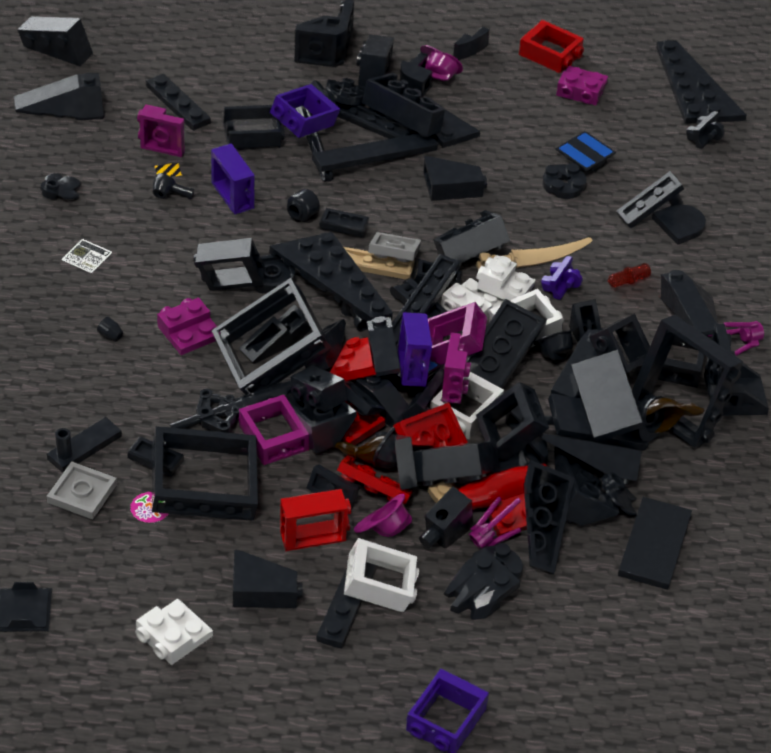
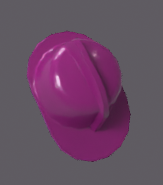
M427 45L421 46L420 52L428 55L425 68L433 71L432 78L448 81L454 74H460L463 71L461 62L454 56Z
M399 494L383 507L363 518L354 527V532L361 533L371 528L381 536L389 537L400 533L412 521L411 515L402 503L405 495Z

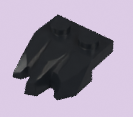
M484 548L464 563L445 590L444 595L449 598L457 597L451 605L450 611L459 614L470 609L472 620L485 619L500 608V602L520 587V580Z

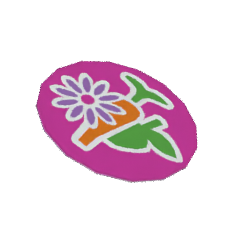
M152 492L138 495L131 503V512L140 521L146 523L157 522L168 516L165 513L151 512Z

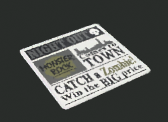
M82 239L62 260L92 273L112 252Z

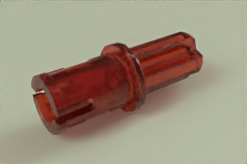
M647 263L632 268L625 267L623 271L609 275L607 280L613 288L627 283L631 285L636 280L650 277L651 269Z

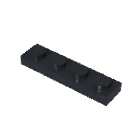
M164 73L146 80V87L175 115L184 119V123L192 131L211 124V117Z
M365 563L364 577L372 579L376 570L375 564ZM347 568L316 637V642L342 649L363 601L344 594Z

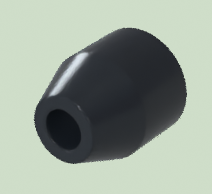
M109 316L105 317L97 327V332L106 339L118 341L123 335L119 324Z

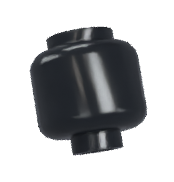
M309 189L299 190L287 200V212L297 221L303 222L316 215L320 209L317 195Z

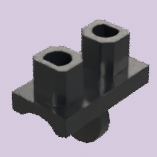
M713 111L708 116L699 117L696 127L690 126L686 129L687 139L695 141L697 148L702 149L712 139L720 140L724 137V125L718 123L719 112Z

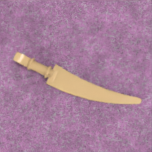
M585 238L565 245L548 248L511 250V253L502 256L508 257L512 262L517 263V268L534 266L572 254L591 243L592 239ZM480 253V261L476 263L478 271L481 266L485 265L488 257L494 258L496 255Z

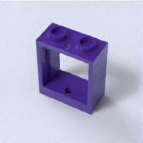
M309 84L276 95L270 113L300 138L334 126L340 108L316 87ZM304 106L313 116L304 118L295 108Z
M232 143L211 149V181L230 210L235 215L254 209L255 175Z
M403 312L397 348L401 384L426 387L432 351L427 314Z
M440 669L409 711L406 731L416 738H422L435 745L441 751L456 753L486 711L489 692ZM439 695L471 711L455 734L423 718Z

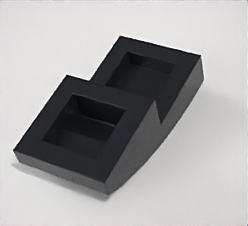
M482 27L473 36L465 33L454 43L453 56L461 60L475 55L486 48L489 43L490 29Z

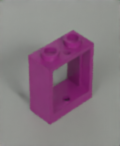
M476 302L428 319L432 341L431 360L441 365L445 364L449 340L443 342V337L450 335L451 332L456 333L461 330L463 332L460 336V344H464V352H468L467 356L482 351L487 316Z
M285 395L239 409V426L244 434L256 435V454L263 465L309 450V433ZM282 414L293 432L265 441L255 423Z

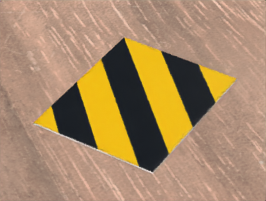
M178 163L155 166L157 174L163 173L171 177L182 176Z

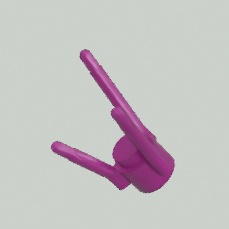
M758 321L723 323L725 327L739 328L726 330L727 334H740L742 341L748 343L735 350L736 356L752 347L759 346V341L764 338L763 326Z
M497 497L480 520L470 528L471 532L468 535L479 549L494 546L521 532V529L517 528L493 539L496 534L492 529L521 502L520 498H517L487 524L485 521L501 501V498Z

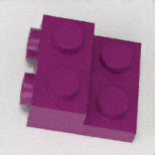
M568 66L559 79L556 95L596 106L607 84L608 76Z
M145 104L144 108L140 109L137 115V122L140 123L138 139H140L141 148L182 157L185 152L184 119L166 115V109Z
M199 297L193 300L186 298L180 305L173 308L166 306L157 314L158 328L180 355L216 341L212 330L217 325L210 318V310Z
M451 332L444 369L441 401L461 404L462 394L467 395L469 380H465V377L470 375L471 363L467 362L468 352H464V344H460L461 334Z

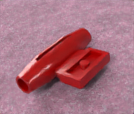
M528 466L514 467L483 477V479L474 480L457 489L472 500V509L488 508L497 497H500V503L488 517L490 522L512 502L520 498L521 502L493 527L498 537L517 528H520L521 531L527 530L524 482Z

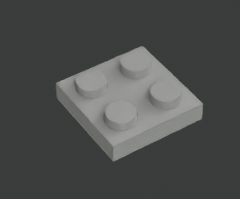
M377 232L369 244L368 253H373L378 258H387L389 256L395 257L400 262H410V260L413 261L420 249L421 240Z
M71 462L48 493L47 503L93 520L116 487L117 478Z

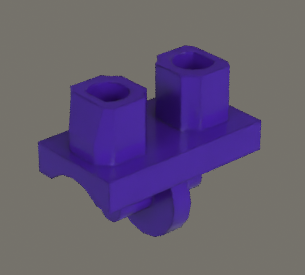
M566 256L562 263L553 262L550 267L551 276H544L541 280L543 291L552 292L555 299L560 300L568 288H577L583 281L580 271L578 269L574 270L572 267V257Z

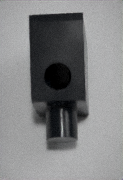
M452 486L426 514V531L419 537L421 544L428 549L435 543H438L443 548H448L473 527L472 500Z

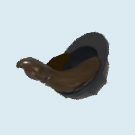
M663 396L648 397L638 404L637 407L644 426L637 429L638 437L642 441L649 442L660 433L670 430L678 423L682 416H699L704 413V408H700L694 403H678L673 399L664 398Z
M394 426L386 436L375 437L362 447H357L347 441L335 444V448H339L344 454L354 456L355 458L358 457L367 463L373 464L374 467L386 469L397 466L394 437L397 433Z

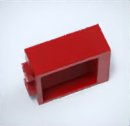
M541 20L520 39L519 55L557 73H561L568 66H571L573 61L581 58L583 55L584 38ZM547 40L565 48V50L559 53L541 44Z
M342 489L280 499V535L285 551L346 541V531H350V522L347 514H351V505L349 499L344 498ZM334 513V520L296 526L297 519Z

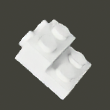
M498 255L494 258L488 257L485 265L480 267L476 279H479L477 289L509 301L529 293L534 286L535 279L530 278L525 273L515 272L517 263L512 262L508 257Z
M469 278L462 285L456 282L442 293L441 306L447 311H451L476 302L487 316V320H489V309L502 304L504 300L477 289L478 282Z
M176 599L162 610L156 606L136 620V635L143 643L147 642L160 659H165L171 665L213 636V630L179 599Z

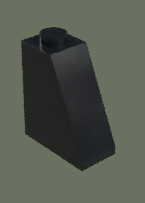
M424 156L423 175L431 201L483 197L484 188H487L486 175L482 174L480 166Z
M234 550L233 607L297 608V598H302L303 582H297V571L241 550Z

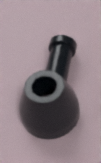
M163 173L157 174L153 181V194L161 199L167 197L171 192L191 199L195 191L193 188L190 189L176 184L171 176Z

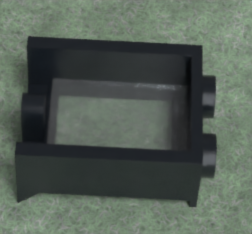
M272 105L224 107L223 128L227 145L232 143L234 148L274 146L280 148L281 140L285 139L284 127H280L281 122L270 113Z

